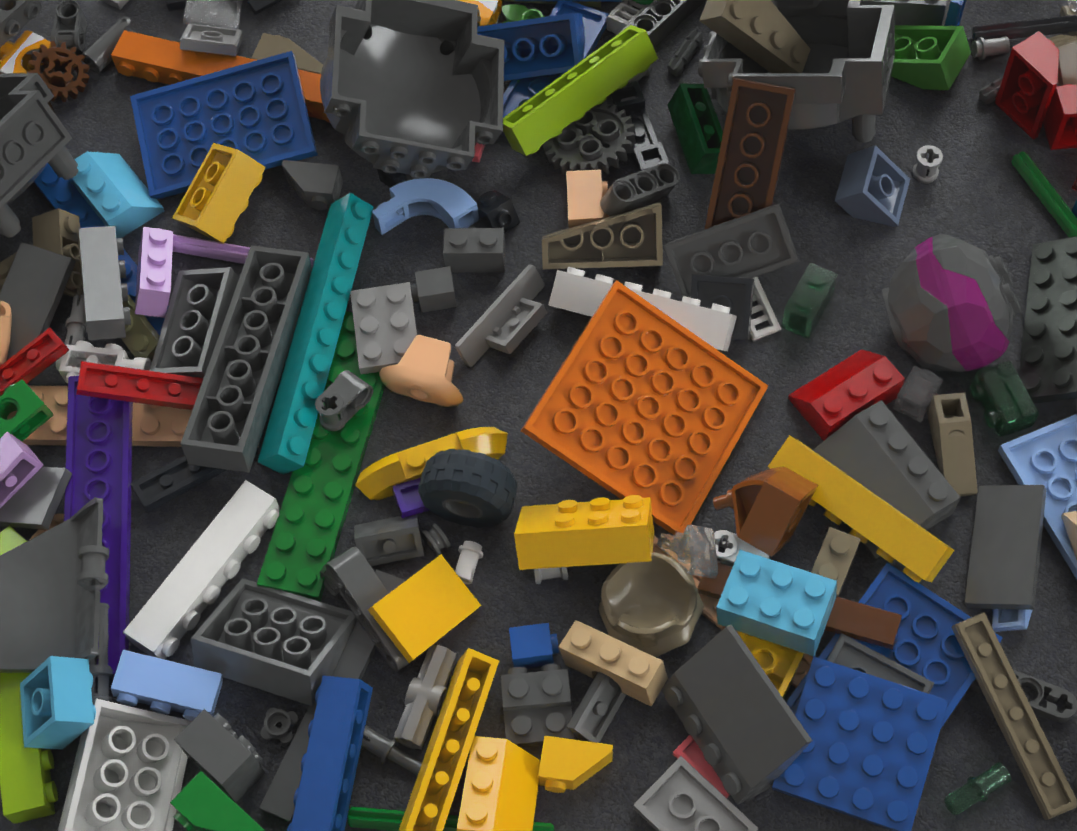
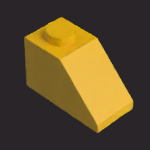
M544 736L538 774L539 785L545 786V790L554 793H564L566 789H576L612 762L613 745Z

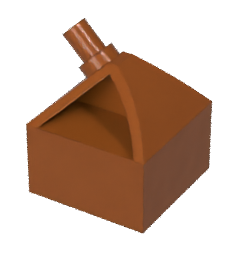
M784 466L756 473L738 482L731 490L727 491V494L714 497L713 505L716 510L727 507L734 509L737 537L772 557L791 540L818 485Z

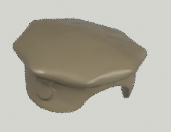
M652 552V560L650 562L619 563L602 585L601 602L599 604V613L609 636L656 658L690 641L695 625L704 609L691 570L673 558L656 552Z

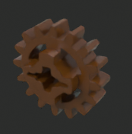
M51 41L48 49L45 45L41 44L39 52H32V60H29L27 68L31 70L28 73H38L54 95L51 99L53 102L57 96H60L63 102L67 101L68 95L76 99L78 91L84 92L86 87L84 83H88L90 75L86 74L89 70V65L82 64L85 56L83 54L76 56L77 48L75 46L70 50L66 49V42H62L61 47H56L55 42ZM42 62L44 63L43 67L45 68L43 73L40 72V65ZM74 70H76L77 79L75 82L73 81L74 77L72 75Z

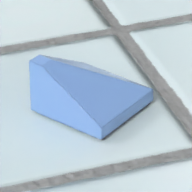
M993 609L992 628L994 632L1027 630L1032 610Z

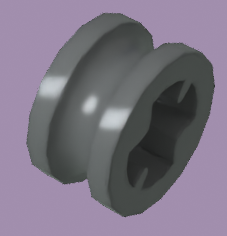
M437 524L431 525L430 531L424 530L421 532L424 541L436 556L441 554L442 548L448 549L451 547L447 537Z

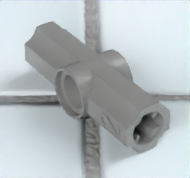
M440 645L429 647L418 677H414L408 687L405 697L406 707L395 731L394 739L403 746L422 750L433 719L440 713L447 693L446 686L456 664L457 653Z

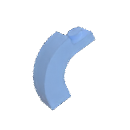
M434 178L412 179L389 188L391 199L381 203L372 211L375 228L381 235L405 220L418 215L437 217L449 228H468L479 221L477 203L466 191L453 183Z

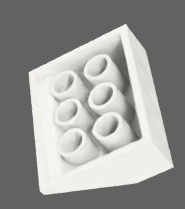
M96 698L92 702L96 708V717L94 724L81 734L58 831H172L175 821L173 816L177 810L170 802L181 792L188 759L174 739L192 721Z

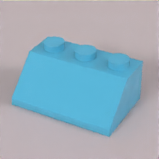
M87 151L75 159L79 172L76 176L69 179L105 226H115L116 238L126 236L165 211L157 199L150 197L148 188L120 154Z

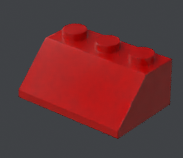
M1040 31L1012 47L995 104L1033 140L1039 135L1058 83L1059 49Z
M861 349L789 394L788 399L824 441L855 415L882 400L887 405L898 398L905 378L886 356Z

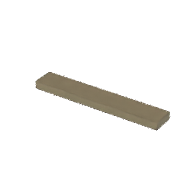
M985 612L953 625L951 628L1044 820H1049L1076 808L1077 799Z

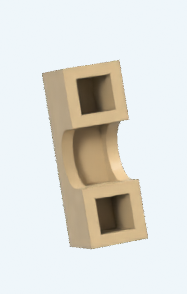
M575 620L559 645V650L566 666L593 679L597 672H601L617 682L622 693L649 706L653 705L668 680L662 660Z

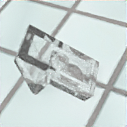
M687 525L684 533L676 532L675 535L661 533L657 545L677 561L687 573L717 578L719 572L713 529Z

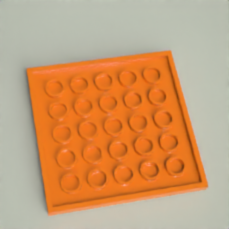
M616 280L521 429V432L618 498L624 499L630 495H639L642 498L650 497L653 522L681 539L688 531L766 392L768 385Z

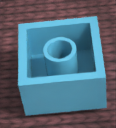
M50 656L20 683L25 748L63 750L94 724L96 708L92 703L91 688L93 685V675L89 670V659Z

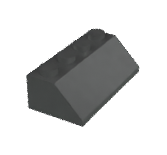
M231 267L180 270L178 272L149 371L204 378L239 280V276Z

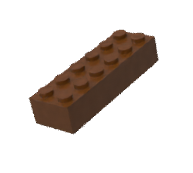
M739 78L733 80L705 229L772 206L796 92L795 88Z

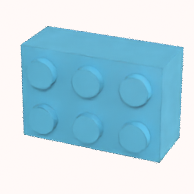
M739 550L716 606L717 622L725 627L732 624L737 631L815 656L836 600L837 581Z

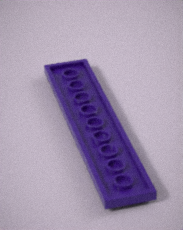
M79 376L68 377L66 469L72 475L65 489L64 521L70 519L94 497L103 499L102 546L109 549V558L105 566V573L108 574L109 581L100 590V603L109 604L108 665L111 666L113 670L112 677H114L122 651H129V639L123 631L129 625L133 402L76 395Z

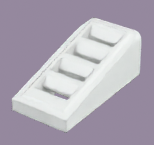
M623 0L607 16V30L618 34L649 5H640L632 0Z
M758 277L753 278V302L757 301L759 305L752 307V314L763 311L764 315L751 320L750 337L753 342L781 331V327ZM768 320L770 326L756 331L755 325Z

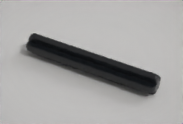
M1077 15L974 26L972 28V39L976 41L979 37H983L985 40L1001 38L1003 36H1007L1009 39L1030 37L1038 31L1043 35L1077 32Z

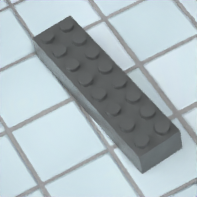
M251 245L181 441L188 464L250 472L291 346L312 272L308 252Z

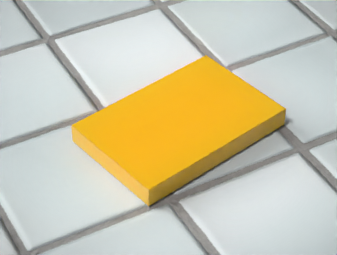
M441 554L371 606L368 611L408 663H410L477 610L481 604Z

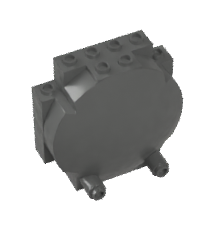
M358 0L354 8L336 5L329 23L328 55L324 61L320 78V92L324 113H326L334 130L345 135V143L358 155L373 163V168L381 169L386 173L398 172L409 174L414 178H429L432 173L447 168L451 170H466L474 158L475 145L477 143L483 145L494 144L503 131L504 40L478 35V5L458 0Z
M823 0L815 8L778 9L811 49L802 73H770L720 35L710 31L709 44L704 46V57L699 59L698 74L700 77H703L704 88H711L712 99H717L725 112L728 111L733 80L735 78L795 88L796 92L788 130L816 129L852 118V135L855 137V140L865 143L873 139V136L876 134L875 115H883L895 59V5H863V0Z
M38 73L0 74V235H5L6 238L15 236L21 230L20 220L8 204L19 197L34 182L47 163L56 175L64 180L73 178L79 172L77 162L65 147L72 137L48 105V102L54 95Z

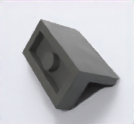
M417 514L405 518L401 516L354 526L356 548L361 551L370 566L424 556Z

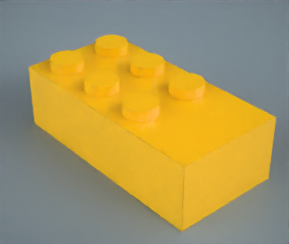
M630 495L618 500L600 497L590 502L564 500L558 504L522 506L514 533L519 570L650 562L652 560L654 541L651 498Z

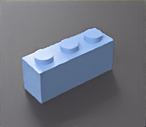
M123 650L111 685L113 697H117L116 701L121 704L136 706L138 702L150 705V710L161 714H169L170 710L183 713L185 719L193 721L204 709L213 716L223 678L221 673Z

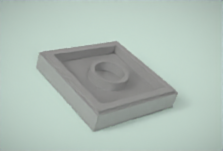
M189 23L180 39V49L236 56L242 42L243 31Z

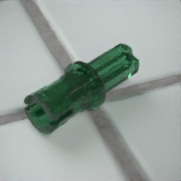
M998 762L977 777L970 776L966 784L946 796L944 799L946 807L953 815H959L977 802L987 801L989 794L1004 784L1011 782V776L1005 766Z

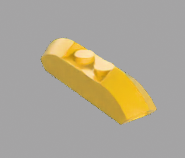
M495 427L472 428L391 454L365 468L360 473L355 486L370 500H381L393 496V485L421 478L427 460L437 452L448 449L470 450L486 454V456L498 460L505 454L508 433Z

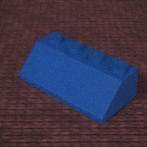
M568 13L477 27L478 35L504 40V81L565 73L584 59L585 35L582 13Z

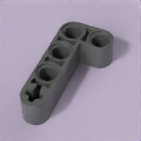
M351 547L326 563L319 573L321 579L325 578L324 586L333 596L342 595L389 667L398 672L410 664L368 611L371 606L389 593L361 551L356 547ZM424 651L423 653H421L418 657H416L414 660H416V659L419 658L421 655H423V654L425 653V651Z

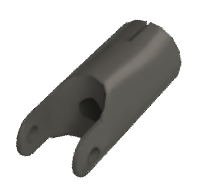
M129 17L119 19L82 53L85 56L83 62L88 64L93 72L100 73L113 61L111 54L123 30L131 23Z

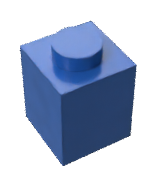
M549 623L509 628L514 667L530 669L554 664L553 654L559 653L557 633L550 634Z

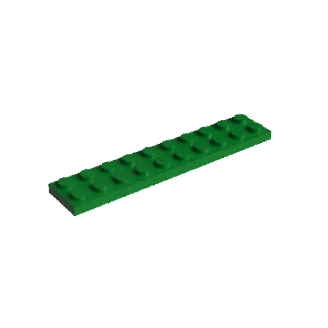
M345 312L325 390L335 381L340 373L349 370L373 387L372 397L366 406L360 409L343 428L337 431L324 429L321 426L320 414L318 413L304 467L292 472L279 512L280 516L277 519L257 581V586L283 590L316 601H321L325 588V578L321 579L319 573L323 566L334 558L385 388L380 379L379 372L362 375L360 373L352 312Z

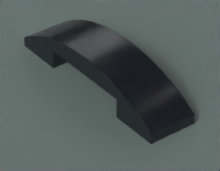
M638 81L630 82L625 87L611 93L613 103L617 105L618 112L624 109L626 117L630 116L632 124H634L636 144L632 145L633 153L630 154L639 171L661 163L670 164L662 142H658L645 109V99Z

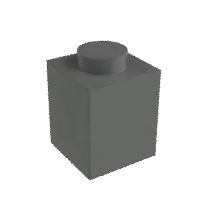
M450 266L415 272L416 284H411L414 302H420L422 313L457 307Z

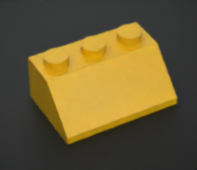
M213 143L172 218L213 240L225 243L226 239L233 234L234 224L239 215L246 210L251 193L261 183L262 173L266 167L238 149Z
M474 736L470 748L457 831H533L541 760L508 739Z

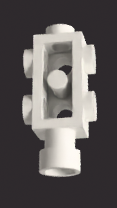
M82 340L77 341L75 345L66 344L69 351L56 361V369L66 383H68V377L79 376L81 361L148 371L151 367L149 358L135 357L134 360L129 359L126 351L119 345L108 343L105 345V348H98Z

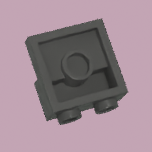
M547 664L542 666L539 672H528L525 667H514L508 669V674L501 675L506 739L519 747L543 745L544 736L574 739V733L567 728L572 718L568 669H561V666L558 664Z

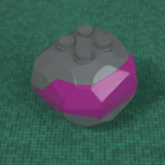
M947 234L930 237L914 247L891 277L889 287L882 289L891 328L898 345L908 357L912 356L923 368L934 371L965 372L985 367L992 363L1007 350L1011 338L1013 318H1016V314L1021 313L1016 295H1013L1011 285H1013L1008 268H1005L1001 255L994 257L993 254L988 256L983 249Z

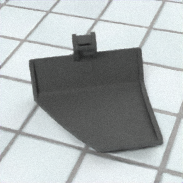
M94 497L70 519L0 555V673H32L50 656L89 659L90 662L98 655L100 590L109 581V576L105 573L109 549L102 546V498Z

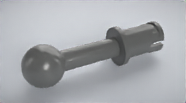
M368 725L365 726L363 735L368 737L370 741L363 737L362 748L380 758L382 764L389 759L418 776L422 762L396 748V739L391 741L371 729Z

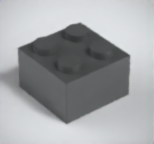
M204 709L174 740L187 757L237 803L265 774V771L259 764L262 757L243 735L239 737L231 729L232 726L219 713L213 717Z

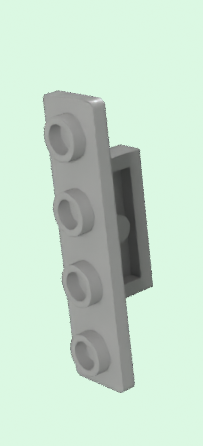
M529 264L456 343L455 349L466 366L472 367L489 347L511 354L548 313L543 304L532 301L545 286L534 265Z

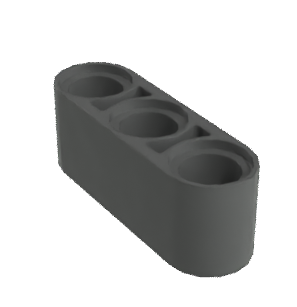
M661 163L620 178L604 194L600 201V206L607 215L614 216L662 201L679 182V172L671 164Z

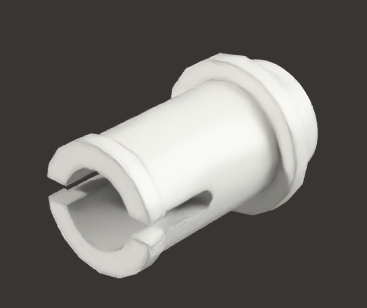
M464 541L463 545L459 546L458 549L460 556L455 572L464 584H472L478 559L483 557L482 546L473 541Z

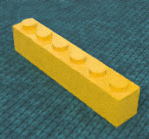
M790 435L768 465L769 469L784 466L817 484L818 487L809 505L814 507L818 503L824 507L826 511L823 515L837 525H840L842 521L852 528L849 532L851 535L860 538V542L864 544L869 540L879 548L876 550L878 555L890 563H893L896 559L905 566L902 572L918 583L921 579L932 583L955 551Z
M468 648L457 661L399 831H443L499 660Z

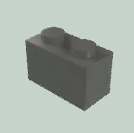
M444 228L443 256L445 267L450 266L451 273L505 272L506 244L504 228Z

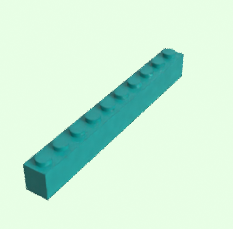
M352 193L345 195L330 205L258 458V463L283 475L304 467L318 416L315 406L316 399L325 390L350 291L374 208Z

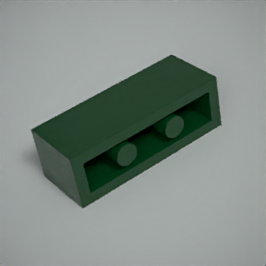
M680 83L667 106L691 174H715L723 131L707 88H704V84Z

